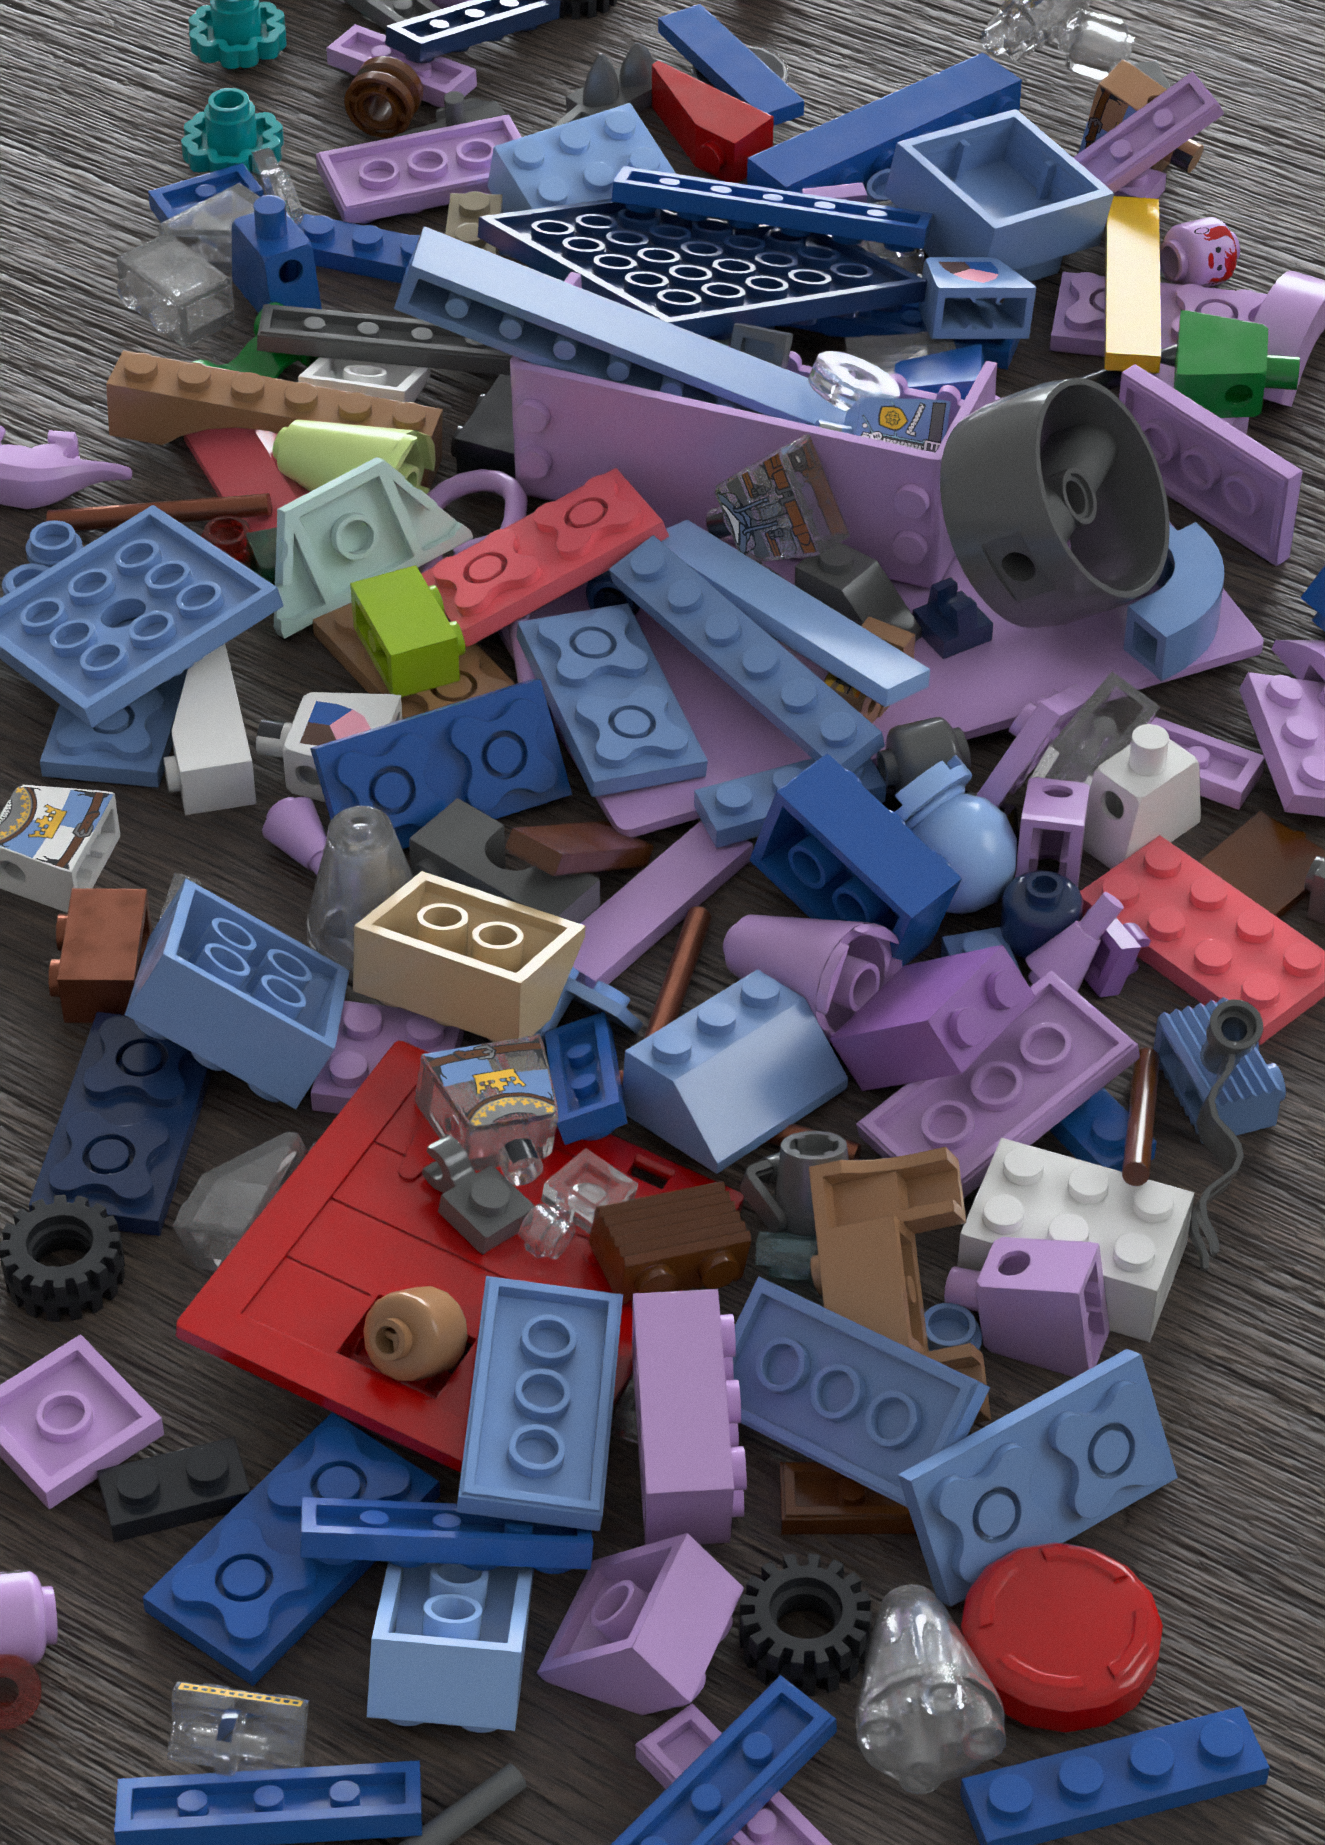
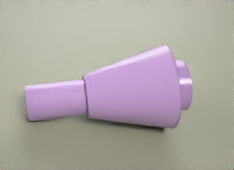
M287 797L274 804L268 811L262 828L264 838L302 866L313 871L332 896H339L346 892L351 886L352 881L332 856L333 851L313 800L309 797Z
M1104 892L1081 921L1074 922L1027 956L1026 963L1032 970L1028 974L1031 983H1036L1052 970L1078 992L1101 942L1100 937L1124 909L1122 903L1113 895Z

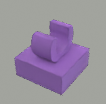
M1115 918L1101 935V942L1084 977L1085 981L1099 997L1120 994L1128 975L1138 970L1139 964L1135 960L1141 947H1147L1151 942L1136 923H1125L1122 925Z

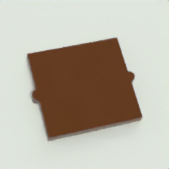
M1259 811L1198 862L1270 913L1280 918L1310 893L1304 889L1307 873L1317 856L1325 858V850L1307 840L1306 834L1303 831L1294 832L1262 811Z

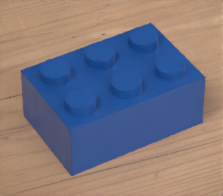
M828 753L776 791L749 859L808 917L812 919L870 922L889 929L896 935L899 944L890 942L892 957L902 960V967L931 945L962 880L942 855L933 852L907 827L905 821L897 813L888 810L863 786L860 779L853 772L844 769Z

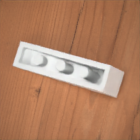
M223 644L204 656L200 661L195 662L187 670L171 731L174 756L163 757L169 793H181L185 815L256 804L252 758L226 645Z

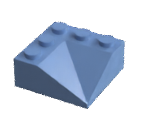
M185 878L148 938L125 1015L133 1019L137 1027L145 1034L159 1040L169 1039L191 1051L193 1057L203 1066L215 1071L225 1070L248 1083L250 1089L261 1098L271 1102L282 1101L296 1109L335 1050L350 970Z

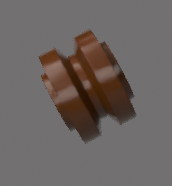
M389 56L370 58L361 65L346 91L344 105L347 115L355 126L366 134L391 138L403 133L408 128L423 100V86L416 72L403 61Z

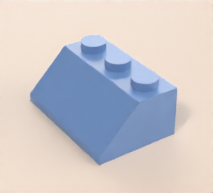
M757 969L625 1050L622 1091L628 1117L718 1174L785 1130L789 1125L794 1124L846 1090L848 1077L806 999Z

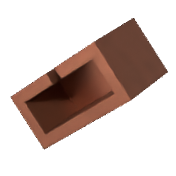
M72 888L68 914H58L56 923V943L58 951H62L61 959H51L49 965L50 996L60 997L64 1023H93L97 1012L125 1015L147 941L152 933L147 889Z

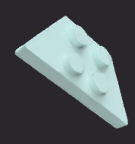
M378 457L278 508L275 586L279 590L284 606L274 612V629L277 635L285 639L313 624V619L352 603L350 583L414 565L420 567L473 539L471 531L437 505L438 503L422 490L409 483L405 476L389 463Z

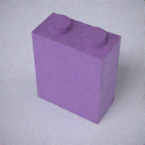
M1003 945L904 965L829 1040L862 1091L962 1074L1036 996Z

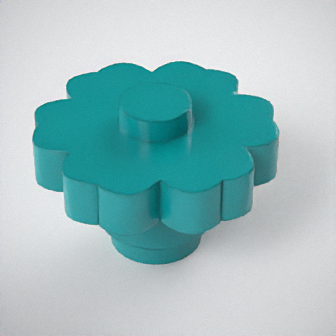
M210 0V5L199 7L195 14L188 19L190 50L204 63L220 61L221 65L228 69L250 68L257 65L259 59L276 58L280 51L287 46L284 12L277 9L271 2H260L259 0Z
M224 88L213 92L209 96L204 112L197 113L193 119L184 124L185 137L181 140L183 160L189 164L190 169L194 172L210 171L211 173L243 163L249 172L266 173L282 159L281 147L284 145L282 124L276 120L272 113H255L254 104L243 90Z

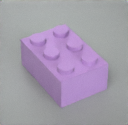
M718 1289L633 1294L632 1363L645 1545L688 1533L698 1544L730 1543L732 1517H744L743 1490L747 1489L744 1446H739L738 1423H741L739 1380H734L733 1357L736 1356L735 1324L733 1314L720 1315Z

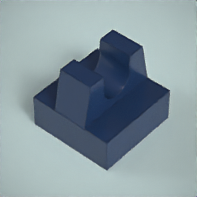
M952 577L932 584L928 603L913 609L912 615L922 628L921 637L942 659L989 642L993 636V622L977 607V603L971 597H968L962 590L957 592L958 583Z

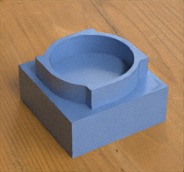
M1017 109L897 142L884 195L899 208L933 213L930 235L924 246V251L929 257H992L999 259L1031 282L1057 274L1063 256L1100 244L1114 192Z

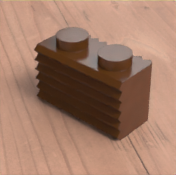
M720 1181L596 1206L589 1244L612 1292L623 1294L622 1305L624 1306L630 1300L633 1301V1294L689 1291L692 1287L699 1290L703 1286L709 1289H718L730 1284L732 1281H738L744 1274L751 1244L750 1231H746L745 1221H741L740 1211L735 1209V1202L730 1200L729 1191H725L724 1182Z

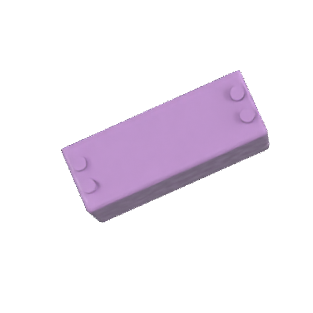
M570 272L564 282L582 288L581 274ZM790 351L787 370L852 396L865 394L874 398L951 401L947 433L938 450L934 453L536 365L512 356L510 359L515 478L520 482L527 496L555 501L585 485L589 479L617 468L663 520L666 528L688 519L708 532L706 517L723 512L724 523L733 535L720 538V540L738 544L718 492L721 494L729 492L726 484L739 477L749 504L758 500V498L750 499L741 475L748 471L752 479L762 481L758 468L761 467L759 464L763 465L764 461L776 454L779 455L784 471L786 468L795 466L791 457V449L799 446L801 442L809 438L848 533L847 535L834 536L814 483L807 480L804 471L798 470L790 474L786 473L815 548L817 549L831 537L877 560L890 580L931 588L932 584L942 580L955 555L946 529L941 504L940 470L943 451L947 439L957 423L986 404L1000 399V397L995 395L997 363L985 362L968 395L963 400L959 390L951 385L941 387L938 394L908 388L906 379L896 373L890 374L885 382L854 376V369L845 362L836 363L832 371L802 365L801 357L796 352ZM801 485H802L803 492H804V494H805V497H806V499H807V501H808L810 507L808 506L806 500L804 499V496H803L802 491H801ZM723 494L736 508L740 507L734 494ZM758 505V506H756V507H754V508H751V510H752V509L760 508L761 506ZM762 508L752 511L754 519H766ZM756 521V522H757V525H761V524H766V523H767V521H764V522ZM770 528L762 529L760 532L769 552H772L765 536V532H768ZM751 535L747 547L754 548L755 542ZM785 535L775 538L782 555L805 559L811 554H803L797 538H793L797 546L796 554H794L796 547L792 538H785Z

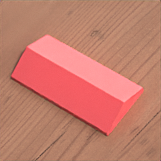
M245 428L207 429L183 435L184 441L218 497L270 494L272 504L271 516L236 518L232 520L262 569L276 566L277 509L310 492L278 470L277 459L273 457V445L277 433Z

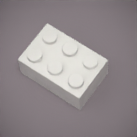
M1001 1138L968 1214L966 1223L960 1233L957 1267L981 1271L993 1242L1001 1237L1098 1243L1100 1246L1110 1331L1150 1342L1187 1245L1195 1192L1149 1179L1141 1186H1131L1124 1181L1121 1171Z

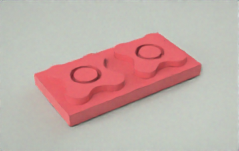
M614 468L605 474L589 479L585 485L565 496L541 505L535 512L508 527L493 531L484 540L462 552L440 560L434 567L421 574L428 586L435 585L438 588L443 600L446 618L449 622L456 621L459 624L465 646L468 647L608 571L609 568L654 535L657 539L663 541L669 535L663 520L620 471Z

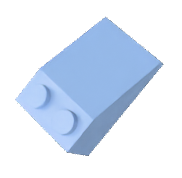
M388 1561L371 1640L367 1717L387 1719L401 1726H415L424 1722L461 1726L468 1731L487 1733L497 1729L515 1731L534 1568L499 1566L489 1571H476L468 1569L461 1564L427 1563L417 1568H403L393 1565Z

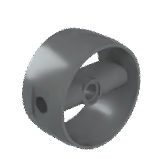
M1069 378L1042 383L986 404L964 417L950 433L943 451L940 470L941 504L946 529L955 555L970 584L983 601L1003 619L1025 628L1064 625L1118 608L1146 593L1155 585L1164 568L1169 547V511L1165 487L1152 448L1140 425L1127 407L1107 388L1085 378ZM1069 538H1070L1071 550H1070V548H1069L1068 545H1067V542H1068Z

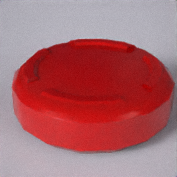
M1053 1542L1017 1548L986 1566L966 1594L959 1648L968 1679L992 1707L1026 1726L1060 1732H1072L1105 1726L1138 1705L1155 1680L1163 1625L1152 1593L1128 1566L1094 1548Z

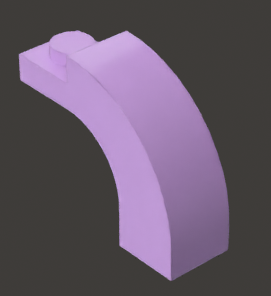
M1288 271L1272 286L1253 322L1263 324L1269 329V355L1300 357L1298 385L1308 357L1317 339L1325 330V280L1295 271ZM1265 388L1263 399L1292 407L1297 390Z

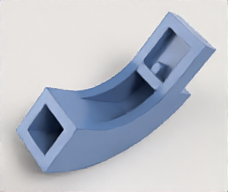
M1196 522L1179 531L1169 523L1170 535L1167 558L1162 573L1156 582L1161 589L1127 607L1123 650L1151 671L1161 682L1181 672L1196 661L1208 649L1218 629L1224 585L1223 559L1213 539Z

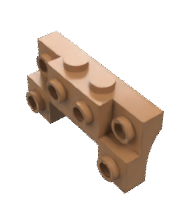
M941 1147L892 1158L838 1160L810 1166L809 1174L818 1255H813L811 1258V1274L818 1294L823 1295L824 1308L987 1385L983 1353L973 1344L968 1343L929 1351L915 1234L966 1223L959 1159L947 1147ZM988 1393L974 1423L991 1420Z

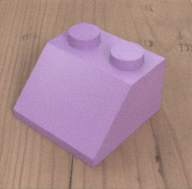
M688 1533L593 1560L591 1570L587 1571L537 1674L547 1683L639 1715H646L674 1707H683L690 1704L703 1689L706 1682V1669L718 1644L725 1638L732 1627V1613L744 1587Z

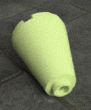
M298 419L293 421L289 427H283L279 431L273 445V457L277 459L278 470L310 492L378 457L385 460L405 476V479L414 487L427 494L430 489L421 486L424 468L434 471L436 461L435 444L430 435L416 430Z

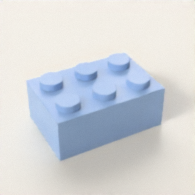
M631 103L494 146L487 187L491 194H503V213L611 199L613 181L623 166L672 174L676 173Z

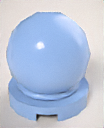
M954 755L947 762V765L943 760L938 762L901 789L895 797L902 806L895 813L905 821L907 827L933 852L942 855L950 863L952 869L962 878L946 912L967 914L997 902L1004 894L1005 888L1013 880L1016 872L1018 850L1017 838L1006 814L986 798L965 794V786L971 780L972 773L957 755Z

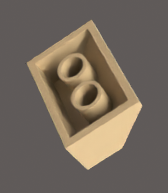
M421 871L354 926L353 991L377 999L386 1006L400 1007L431 1018L438 1024L454 1026L480 1035L498 1045L524 1043L551 1020L585 938L586 926Z

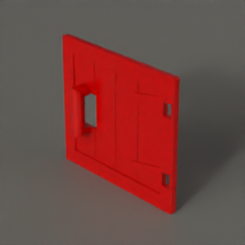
M398 1040L390 1047L178 1318L175 1336L186 1343L461 1473L486 1276L613 1293L589 1244L596 1206L715 1183L716 1181L611 1134L598 1140L586 1141L581 1139L565 1145L556 1124L555 1111L554 1113L535 1116V1114L533 1116L530 1114L529 1116L527 1113V1116L524 1114V1117H522L521 1113L519 1115L516 1113L512 1114V1117L508 1115L509 1119L505 1116L503 1117L505 1120L499 1118L501 1121L496 1120L494 1121L495 1124L474 1126L465 1116L463 1107L467 1113L475 1105L451 1095L452 1088L457 1086L483 1099L503 1094V1092H498V1088L492 1089L489 1085L486 1086V1091L481 1090L482 1094H476L474 1080L444 1087L424 1055L429 1052ZM447 1134L454 1137L465 1149L470 1164L476 1173L490 1165L494 1166L536 1207L533 1222L530 1226L483 1255L438 1212L443 1193L433 1188L422 1174L423 1168L436 1161L427 1153V1146ZM519 1138L529 1139L539 1159L525 1158L512 1164L504 1145L509 1141ZM637 1167L667 1181V1183L660 1189L631 1176L632 1169ZM725 1186V1191L730 1193V1200L735 1202L736 1211L741 1212L744 1195ZM432 1286L447 1292L460 1305L467 1324V1342L472 1344V1347L454 1373L451 1374L445 1371L437 1376L417 1381L402 1382L384 1376L371 1363L364 1344L363 1329L366 1316L377 1300L391 1292L414 1287ZM631 1300L624 1306L622 1305L613 1407L633 1378V1301Z

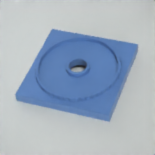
M151 505L0 598V659L92 728L163 682L169 681L173 676H178L184 670L191 668L195 662L200 661L204 656L284 605L276 586L156 506ZM136 618L128 626L113 628L124 620Z

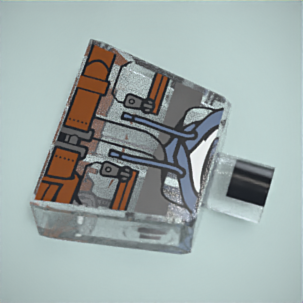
M809 433L771 452L716 485L715 495L720 506L710 509L706 515V526L710 534L722 541L733 538L737 550L756 562L813 557L850 537Z

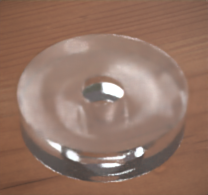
M826 351L820 353L808 376L810 386L819 396L846 412L860 398H898L900 395L899 386L886 372L861 358L842 352Z

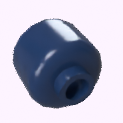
M1050 871L1026 872L1014 878L1004 890L1000 919V930L1003 939L1010 945L1013 954L1026 960L1027 956L1074 922L1081 921L1084 902L1079 888L1069 878Z

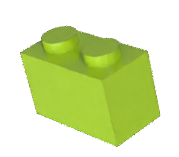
M416 565L350 583L353 627L390 694L404 697L460 681L459 656L465 655L466 652L463 633L456 621H448L438 588L435 585H427Z

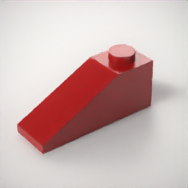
M659 60L652 64V108L695 167L725 182L739 183L747 177L748 157L773 147L774 116Z

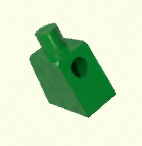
M1181 310L1173 388L1219 418L1256 417L1262 411L1265 388L1297 390L1300 357L1269 355V329L1263 324Z

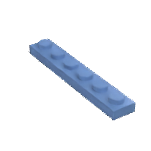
M654 535L609 568L611 579L615 586L815 761L828 753L844 769L853 772L885 747L882 731Z

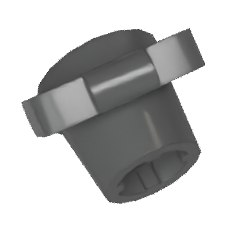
M803 1131L794 1133L784 1138L781 1142L780 1152L761 1158L758 1163L748 1166L740 1183V1191L772 1233L786 1231L796 1235L816 1236L809 1167L838 1160H849L847 1142L841 1136L831 1132ZM776 1181L775 1193L771 1196L763 1183Z

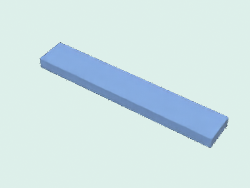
M688 519L666 528L669 537L661 542L765 632L877 703L887 707L929 687L930 668Z

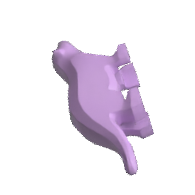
M0 426V504L23 509L43 507L60 502L93 484L104 481L130 480L132 478V470L127 466L80 459V456H78V438L75 432L49 430L47 440L50 444L29 448L20 445H2L1 441L6 431L3 426Z

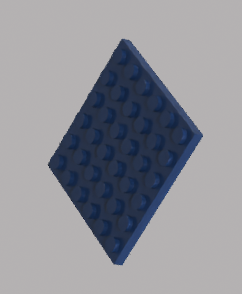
M611 199L480 216L478 222L477 237L496 247L500 255L515 258L526 264L529 268L561 281H565L570 272L581 274L582 289L711 340L729 339L731 333H733L734 324L737 323L772 330L777 325L790 323L810 326L815 325L820 318L834 316L853 319L859 317L860 312L876 309L885 312H895L901 310L902 305L925 301L926 280L858 245L835 242L832 240V235L811 232L809 236L795 237L780 232V227L761 224L754 229H743L731 226L728 223V219L709 216L706 220L690 221L678 217L676 211L657 209L652 213H638L628 210L624 203L611 202Z

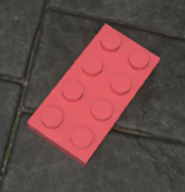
M1161 835L1080 891L1084 902L1082 917L1085 916L1087 910L1091 909L1104 892L1117 898L1124 906V909L1116 918L1122 925L1125 923H1136L1151 940L1149 946L1141 947L1137 957L1203 1005H1206L1211 1000L1218 1002L1222 997H1225L1228 1000H1242L1254 1006L1263 1020V1032L1259 1039V1045L1263 1044L1325 997V950Z

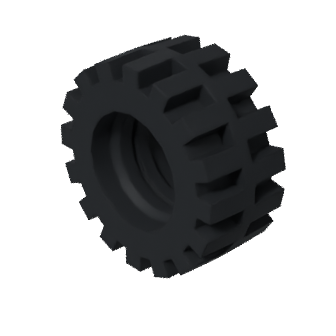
M56 1195L52 1204L46 1205L42 1198L32 1202L33 1211L28 1213L21 1208L13 1215L15 1225L6 1223L2 1231L3 1241H0V1259L7 1292L11 1294L12 1301L18 1308L25 1305L27 1314L35 1318L42 1312H46L47 1321L59 1322L61 1314H69L71 1321L83 1318L82 1310L89 1308L93 1314L103 1309V1297L111 1301L118 1294L117 1284H123L125 1277L124 1252L118 1224L113 1215L108 1217L104 1206L97 1203L90 1208L88 1198L77 1196L74 1203L67 1202L66 1195ZM64 1249L79 1250L86 1253L84 1258L67 1266L51 1267L38 1263L50 1253Z

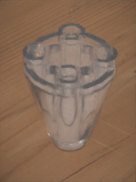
M903 1585L891 1590L883 1598L880 1609L876 1614L856 1707L855 1734L857 1744L870 1765L888 1777L899 1779L900 1786L907 1792L927 1794L936 1790L942 1782L967 1774L984 1761L995 1758L1002 1753L1006 1746L1004 1730L1005 1712L995 1687L944 1604L926 1587Z

